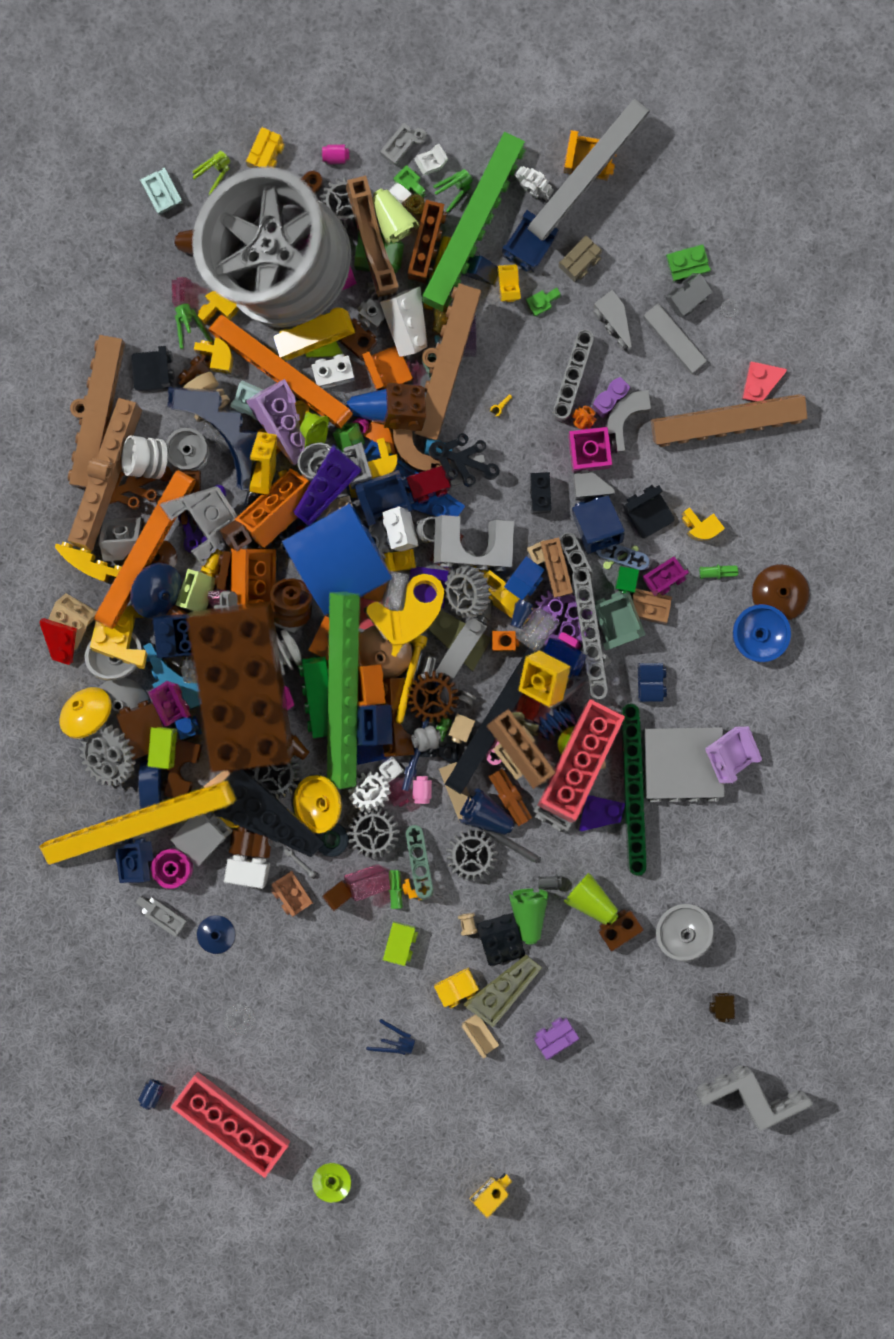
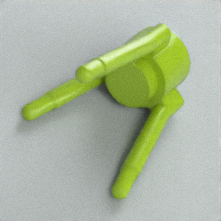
M220 150L211 159L193 170L195 174L193 179H197L212 166L217 171L221 169L220 175L209 192L210 195L218 187L225 173L230 169L228 166L231 162L230 159Z

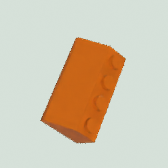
M290 468L271 486L269 495L262 494L235 520L243 524L253 540L265 548L298 518L294 511L311 484L310 481Z
M231 548V591L237 594V603L244 605L270 601L271 588L276 583V549L241 548L235 551Z

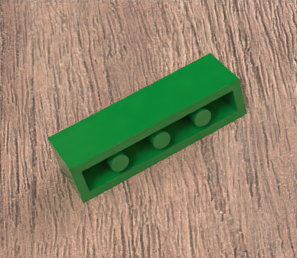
M326 656L303 659V665L299 666L300 676L305 678L302 690L303 696L307 695L308 702L305 703L306 714H310V721H307L308 732H312L313 738L328 736V670Z

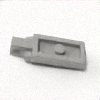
M141 895L136 901L138 905L144 908L142 913L145 914V917L174 937L179 935L188 920L153 897L148 900Z

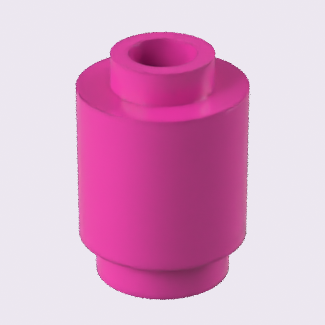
M345 144L322 147V160L327 162V164H346V160H349V148H346Z

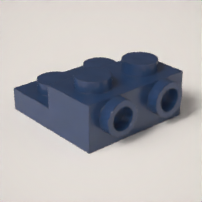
M146 837L134 840L130 838L122 840L121 844L114 845L119 883L150 881L148 861L154 860L151 841H146Z

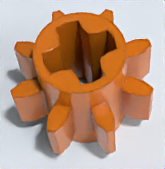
M579 406L572 415L575 418L573 421L574 425L582 430L586 429V427L590 429L597 420L594 417L595 411L589 406H583V408Z

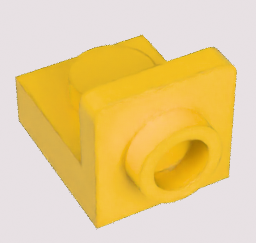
M413 549L384 553L386 557L384 561L390 572L416 568Z

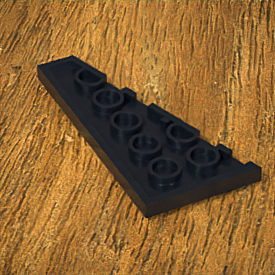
M244 769L233 770L222 781H228L236 800L232 804L210 811V813L256 834L268 837L272 841L284 844L309 857H312L324 844V841Z

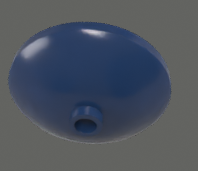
M155 563L143 569L135 578L131 588V603L135 611L148 619L166 616L168 611L176 604L183 584L179 572L174 567L165 563Z

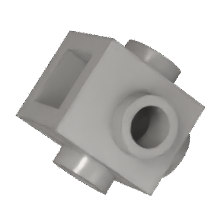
M370 298L367 303L363 301L357 309L359 311L357 317L359 322L364 327H370L375 332L386 319L378 300L373 301Z

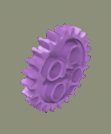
M547 591V598L541 595L542 602H535L538 608H532L536 615L530 617L535 620L531 626L537 627L533 633H540L538 640L544 638V645L550 642L551 649L556 644L558 645V650H561L562 645L568 650L569 645L558 637L563 627L569 626L573 630L571 637L582 643L578 617L572 618L568 614L570 608L577 609L575 596L570 594L554 598L553 594ZM552 602L559 603L560 611H552L550 604ZM568 603L564 619L567 620L563 621L559 634L555 635L559 619L556 616L560 617L564 604ZM586 609L581 613L582 618L585 620H589L588 616L592 614L591 611H586ZM546 620L553 621L554 629L547 630L544 627V622Z

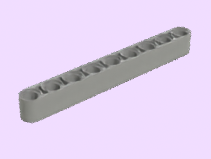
M636 99L632 100L533 219L528 230L544 241L645 120L650 110Z

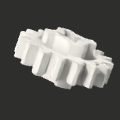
M523 166L516 172L515 177L518 178L517 180L521 182L520 185L529 195L531 194L536 198L540 197L546 200L550 198L554 191L551 188L552 186L548 184L549 181L544 177L545 175L540 171L538 172L533 168L529 169Z
M369 771L367 776L361 773L362 778L356 777V786L348 790L350 794L349 799L354 807L359 808L361 812L365 808L368 813L371 812V808L378 811L377 806L384 807L383 801H389L387 795L391 794L390 785L384 776L380 777L378 772L373 775Z

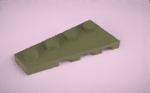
M440 609L437 618L428 630L449 649L466 623ZM485 634L481 635L464 662L472 672L492 639Z

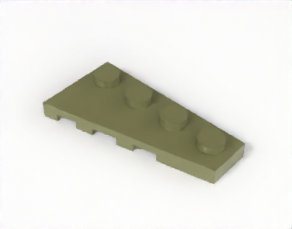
M525 955L465 1002V1007L491 1027H494L542 967L528 955Z

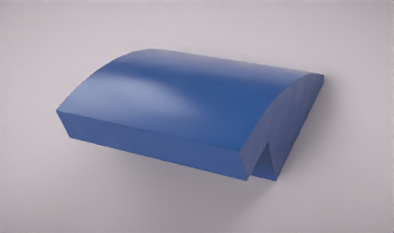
M350 503L282 541L305 585L325 616L329 615L330 593L350 592L360 594V598L393 579L369 530L362 524Z

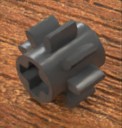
M286 529L273 539L276 550L281 549L283 554L287 552L282 541L295 535L293 531L289 533Z

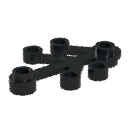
M464 433L459 434L456 439L445 444L440 441L433 442L429 447V454L434 460H438L445 471V477L449 481L457 478L458 471L455 468H451L448 459L454 461L463 478V484L468 488L476 483V478L469 474L466 466L482 471L484 477L488 480H494L500 473L499 467L494 463L487 465L468 458L475 453H482L486 449V443L483 440H478L473 446L458 453L449 450L467 444L469 438ZM459 438H464L465 442H461ZM477 444H481L483 449H479ZM436 448H440L442 453H438ZM490 468H493L495 470V473H492L490 471ZM449 472H453L454 477H451ZM467 478L472 480V484L467 482Z

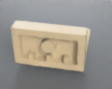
M66 593L55 602L49 620L77 628L74 650H77L87 626L95 620L97 611Z

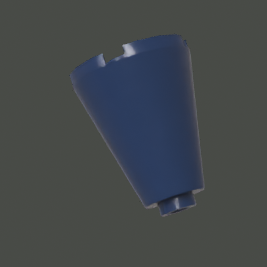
M479 788L475 789V794L473 796L469 795L460 811V815L463 817L459 821L464 825L502 835L511 833L514 828L513 818Z

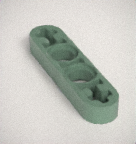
M412 825L406 830V839L417 896L422 900H427L433 895V885L422 829L417 825ZM414 830H416L417 833H420L419 835H417V841L418 843L422 842V844L414 843L413 837L410 836L413 834ZM417 848L423 850V855L420 858L413 856V851ZM419 867H424L427 870L426 874L422 877L416 875V870ZM417 881H425L426 888L430 889L426 892V895L419 892L422 890L421 882L417 883Z

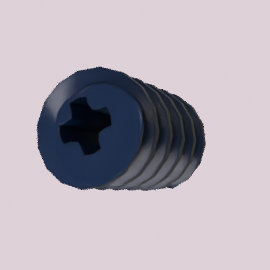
M565 702L566 708L559 705L560 712L553 709V716L546 713V720L539 717L540 724L533 721L534 724L539 726L538 731L542 737L550 740L549 733L557 736L556 729L562 733L563 725L566 728H570L569 722H572L574 725L576 724V717L567 702Z

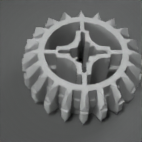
M343 177V182H339V179L336 178L335 185L332 182L329 183L330 189L324 187L325 194H321L320 197L323 200L321 202L330 208V201L333 198L338 204L335 214L344 224L345 229H348V224L355 228L354 222L356 221L348 193H338L339 191L346 190V177ZM347 200L349 202V205L346 206L345 204V206H342V201ZM346 212L352 213L350 216H343Z
M473 566L459 567L451 571V574L447 576L448 580L444 582L447 585L444 589L447 592L445 598L449 600L447 605H452V611H456V614L463 618H473L481 615L488 608L487 604L491 602L488 598L492 594L489 592L491 586L487 585L488 579L483 578L484 572H479V568H473Z
M381 807L378 808L377 813L374 808H371V813H368L365 808L363 811L365 815L358 811L356 814L359 819L357 820L355 817L351 819L356 824L348 825L349 828L354 829L353 832L347 833L349 836H354V838L349 840V843L356 842V845L352 848L355 850L359 846L361 848L358 852L359 855L366 851L365 858H368L369 854L373 853L372 857L376 859V853L378 852L381 858L384 857L383 850L389 854L391 851L388 846L396 847L392 840H399L398 837L393 836L400 833V830L393 829V827L398 826V822L392 824L391 821L395 817L391 816L388 819L386 816L389 811L386 810L383 815L381 814ZM370 817L369 828L358 830L360 823L365 818ZM376 817L384 820L389 829H380L377 826ZM373 823L375 831L384 832L379 833V835H376V838H374V842L371 834L363 833L368 832V830L371 831ZM389 835L387 843L377 848L378 837ZM358 836L368 837L371 842V848L364 846Z
M468 829V835L466 836L463 831H460L462 838L459 839L457 835H454V839L457 842L449 841L453 849H446L447 852L452 853V855L446 856V859H452L453 861L448 864V867L455 866L452 870L453 874L458 870L460 871L458 878L466 874L465 881L469 880V875H472L473 881H476V875L478 874L482 880L484 879L482 872L490 875L487 868H495L490 863L491 861L497 862V858H493L492 855L498 854V851H491V848H494L496 844L492 843L489 845L488 843L492 838L483 839L486 833L483 832L481 836H478L479 830L477 829L474 835H471V829ZM475 839L481 843L475 848H470L463 841ZM458 846L465 852L464 858L459 863H457L455 856ZM465 847L471 852L480 848L475 855L478 862L472 858L464 862L467 859L466 856H468ZM486 847L488 859L484 865L479 859V853ZM472 862L480 869L468 871L463 869V867Z

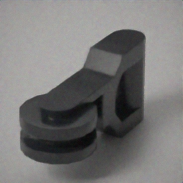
M446 743L443 747L436 748L438 749V757H442L446 763L459 761V743ZM447 747H451V759H447L444 756V750ZM436 749L424 751L421 757H436V754H433V751H436Z

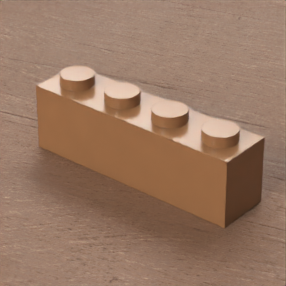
M509 709L487 725L533 789L555 774V771Z

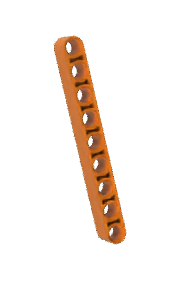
M219 315L208 329L213 336L223 340L229 348L276 383L285 379L295 397L319 415L328 416L329 422L337 428L341 429L353 415L352 411L225 316Z
M180 470L175 472L96 612L94 618L96 621L110 629L117 625L131 600V588L135 578L152 563L177 518L176 516L170 520L160 504L189 495L196 483V479Z

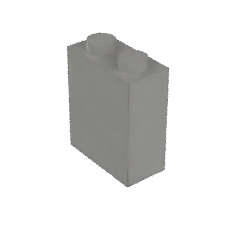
M207 812L190 818L173 836L171 841L179 850L186 854L192 863L199 867L230 835L232 830L215 814Z

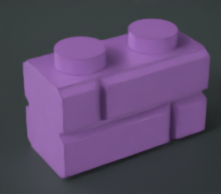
M561 1017L557 1018L551 1023L552 1027L547 1030L542 1028L535 1033L534 1041L546 1060H549L579 1040V1036L566 1017L564 1019Z

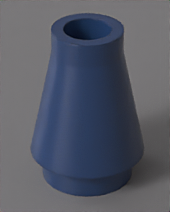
M519 599L515 603L510 625L521 629L533 611V604Z

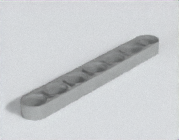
M579 567L574 571L572 580L590 695L594 699L600 700L607 694V683L589 571L584 567ZM579 571H583L587 575L586 580L583 582L576 579V573ZM581 590L589 592L588 600L582 601L578 595ZM584 609L591 610V619L585 620L582 618L581 613ZM587 628H592L595 631V637L592 639L586 638L584 631ZM590 647H595L598 650L597 657L590 658L587 650ZM593 666L601 669L599 677H593L590 674V669ZM596 685L603 687L604 693L602 696L594 695L593 688Z

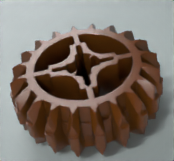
M426 671V678L424 679L419 674L418 679L420 682L418 683L413 679L412 683L416 687L409 686L408 688L410 691H413V694H408V698H413V700L408 701L407 704H414L410 711L418 710L419 712L416 714V717L418 718L423 714L422 721L424 722L427 717H430V723H433V717H437V722L439 723L441 722V715H443L444 719H448L446 712L448 711L450 714H453L454 711L450 707L457 708L458 706L456 703H453V700H459L458 696H453V694L458 692V689H451L455 682L448 684L447 682L450 680V677L447 676L443 680L444 673L442 672L439 674V677H436V671H433L432 677H429V673ZM430 681L440 683L435 689H428L423 686V684ZM444 687H446L449 693L448 704L444 703L440 698V693ZM418 689L426 697V700L421 707L417 701ZM437 692L436 697L438 701L432 700L428 703V698L430 697L427 696L428 693L434 694ZM433 704L442 708L438 712L426 711Z

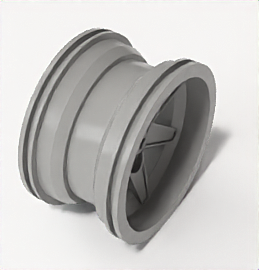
M258 167L239 172L228 178L207 198L199 212L194 227L193 254L202 278L222 297L237 303L236 306L250 318L267 326L292 327L316 318L335 301L348 277L351 263V247L348 234L341 220L328 206L317 199L312 190L301 179L282 169ZM284 205H295L306 210V212L285 225L281 221ZM260 217L259 227L252 224L257 218ZM311 234L309 248L305 257H303L293 246ZM242 240L247 246L236 252L238 244ZM280 267L295 270L290 277L276 286V278ZM252 269L257 270L256 292L246 291L237 283V280L242 275Z

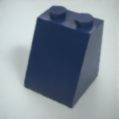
M600 495L593 498V501L587 503L582 501L575 504V507H572V514L587 555L609 546L623 543L625 531L609 495L605 497Z

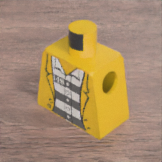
M505 1173L497 1181L491 1177L469 1199L488 1218L509 1195L505 1189L513 1181ZM497 1189L496 1194L492 1195V1191Z

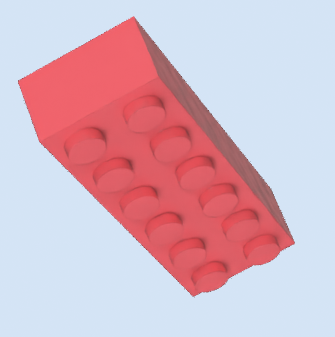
M591 699L585 704L554 769L555 774L551 776L537 806L571 823L576 821L625 716Z
M198 1071L171 1106L173 1110L264 1178L290 1143V1140Z

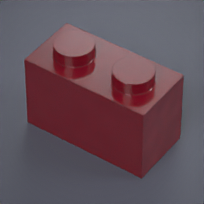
M442 465L406 477L408 489L412 494L414 503L418 502L421 504L429 501L430 497H442L448 494L447 491H450L451 486L445 477Z

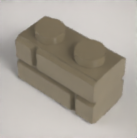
M585 236L559 262L558 267L574 282L578 278L582 280L588 274L587 269L591 265L595 267L600 262L602 250L588 236Z

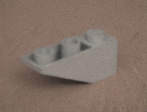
M611 290L594 303L593 313L598 320L602 319L606 324L604 326L606 331L610 335L614 334L618 339L616 341L618 346L622 350L625 349L629 352L632 345L625 307L615 292Z

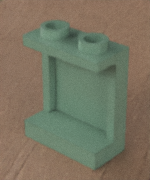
M620 591L612 594V599L606 601L603 598L594 602L596 615L607 641L603 644L606 651L646 636L630 593L623 594Z

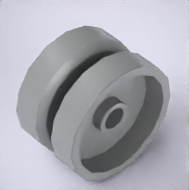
M181 428L175 430L166 441L167 459L177 470L201 471L208 464L210 447L206 439L198 431L192 428Z

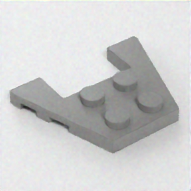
M217 486L160 504L170 520L187 509L207 538L206 541L191 551L201 566L206 564L208 557L211 553L215 552L217 545L222 540L223 536L219 530L235 521L237 514Z

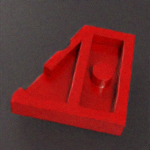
M42 618L39 624L51 659L70 665L73 662L77 628Z

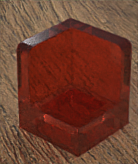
M523 693L516 712H522L525 719L534 721L538 716L541 702Z

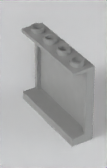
M723 728L643 729L645 737L646 799H650V802H661V798H669V802H681V798H688V802L700 801V798H707V801H719V797H724V783H719L705 748L723 736Z

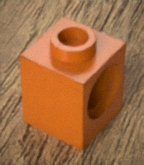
M492 631V651H515L516 647H519V636H516V631ZM503 636H508L511 639L509 646L501 645L500 639Z

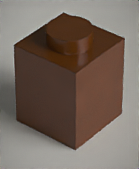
M236 520L219 530L227 545L235 551L252 542L245 526Z

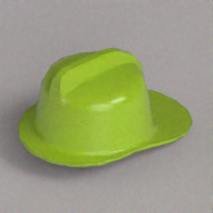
M310 412L305 414L300 426V432L305 438V448L314 443H325L330 420L328 416L321 417Z

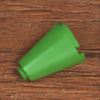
M533 888L515 890L513 895L509 894V900L521 940L525 941L526 944H535L541 938L548 893L542 889H539V892H533Z

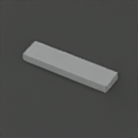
M656 304L643 315V318L691 374L707 362L659 304Z

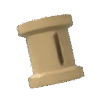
M475 913L458 916L462 926L461 935H470L478 932L473 918Z

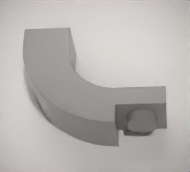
M649 390L631 393L622 398L613 408L606 427H608L609 436H614V438H611L612 450L615 449L616 454L625 452L623 437L624 421L634 414L648 413L651 410Z
M470 617L438 666L436 676L439 677L441 672L444 673L442 679L445 680L449 676L450 680L447 683L450 684L487 626Z

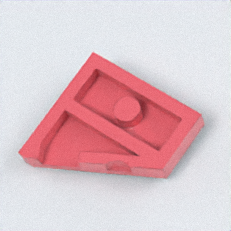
M751 361L742 399L752 402L764 400L786 373L787 369Z

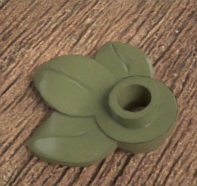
M522 712L512 713L521 727L524 725L531 736L539 735L536 732L539 727L538 725L525 722Z

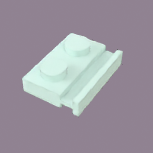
M165 167L161 171H156L140 180L158 215L174 208L179 203H183Z

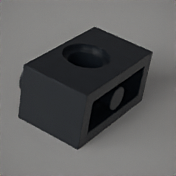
M550 472L530 473L531 514L551 513Z

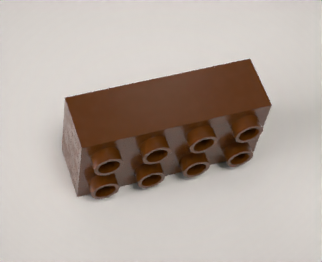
M271 601L192 612L187 616L211 773L289 763L294 755Z

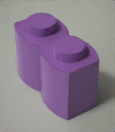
M621 377L616 378L609 384L607 391L597 396L592 409L601 418L607 416L614 408V405L627 395L630 386Z

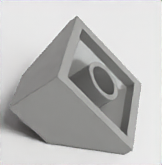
M141 517L103 520L99 541L103 561L123 560L131 552L140 535Z

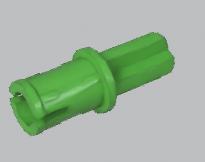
M719 564L713 567H700V579L717 578L719 580L721 577H737L738 567L736 565L720 566Z
M390 870V888L388 889L391 899L390 907L391 909L403 908V888H401L400 871Z

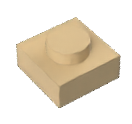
M540 542L527 548L532 561L538 565L545 562Z

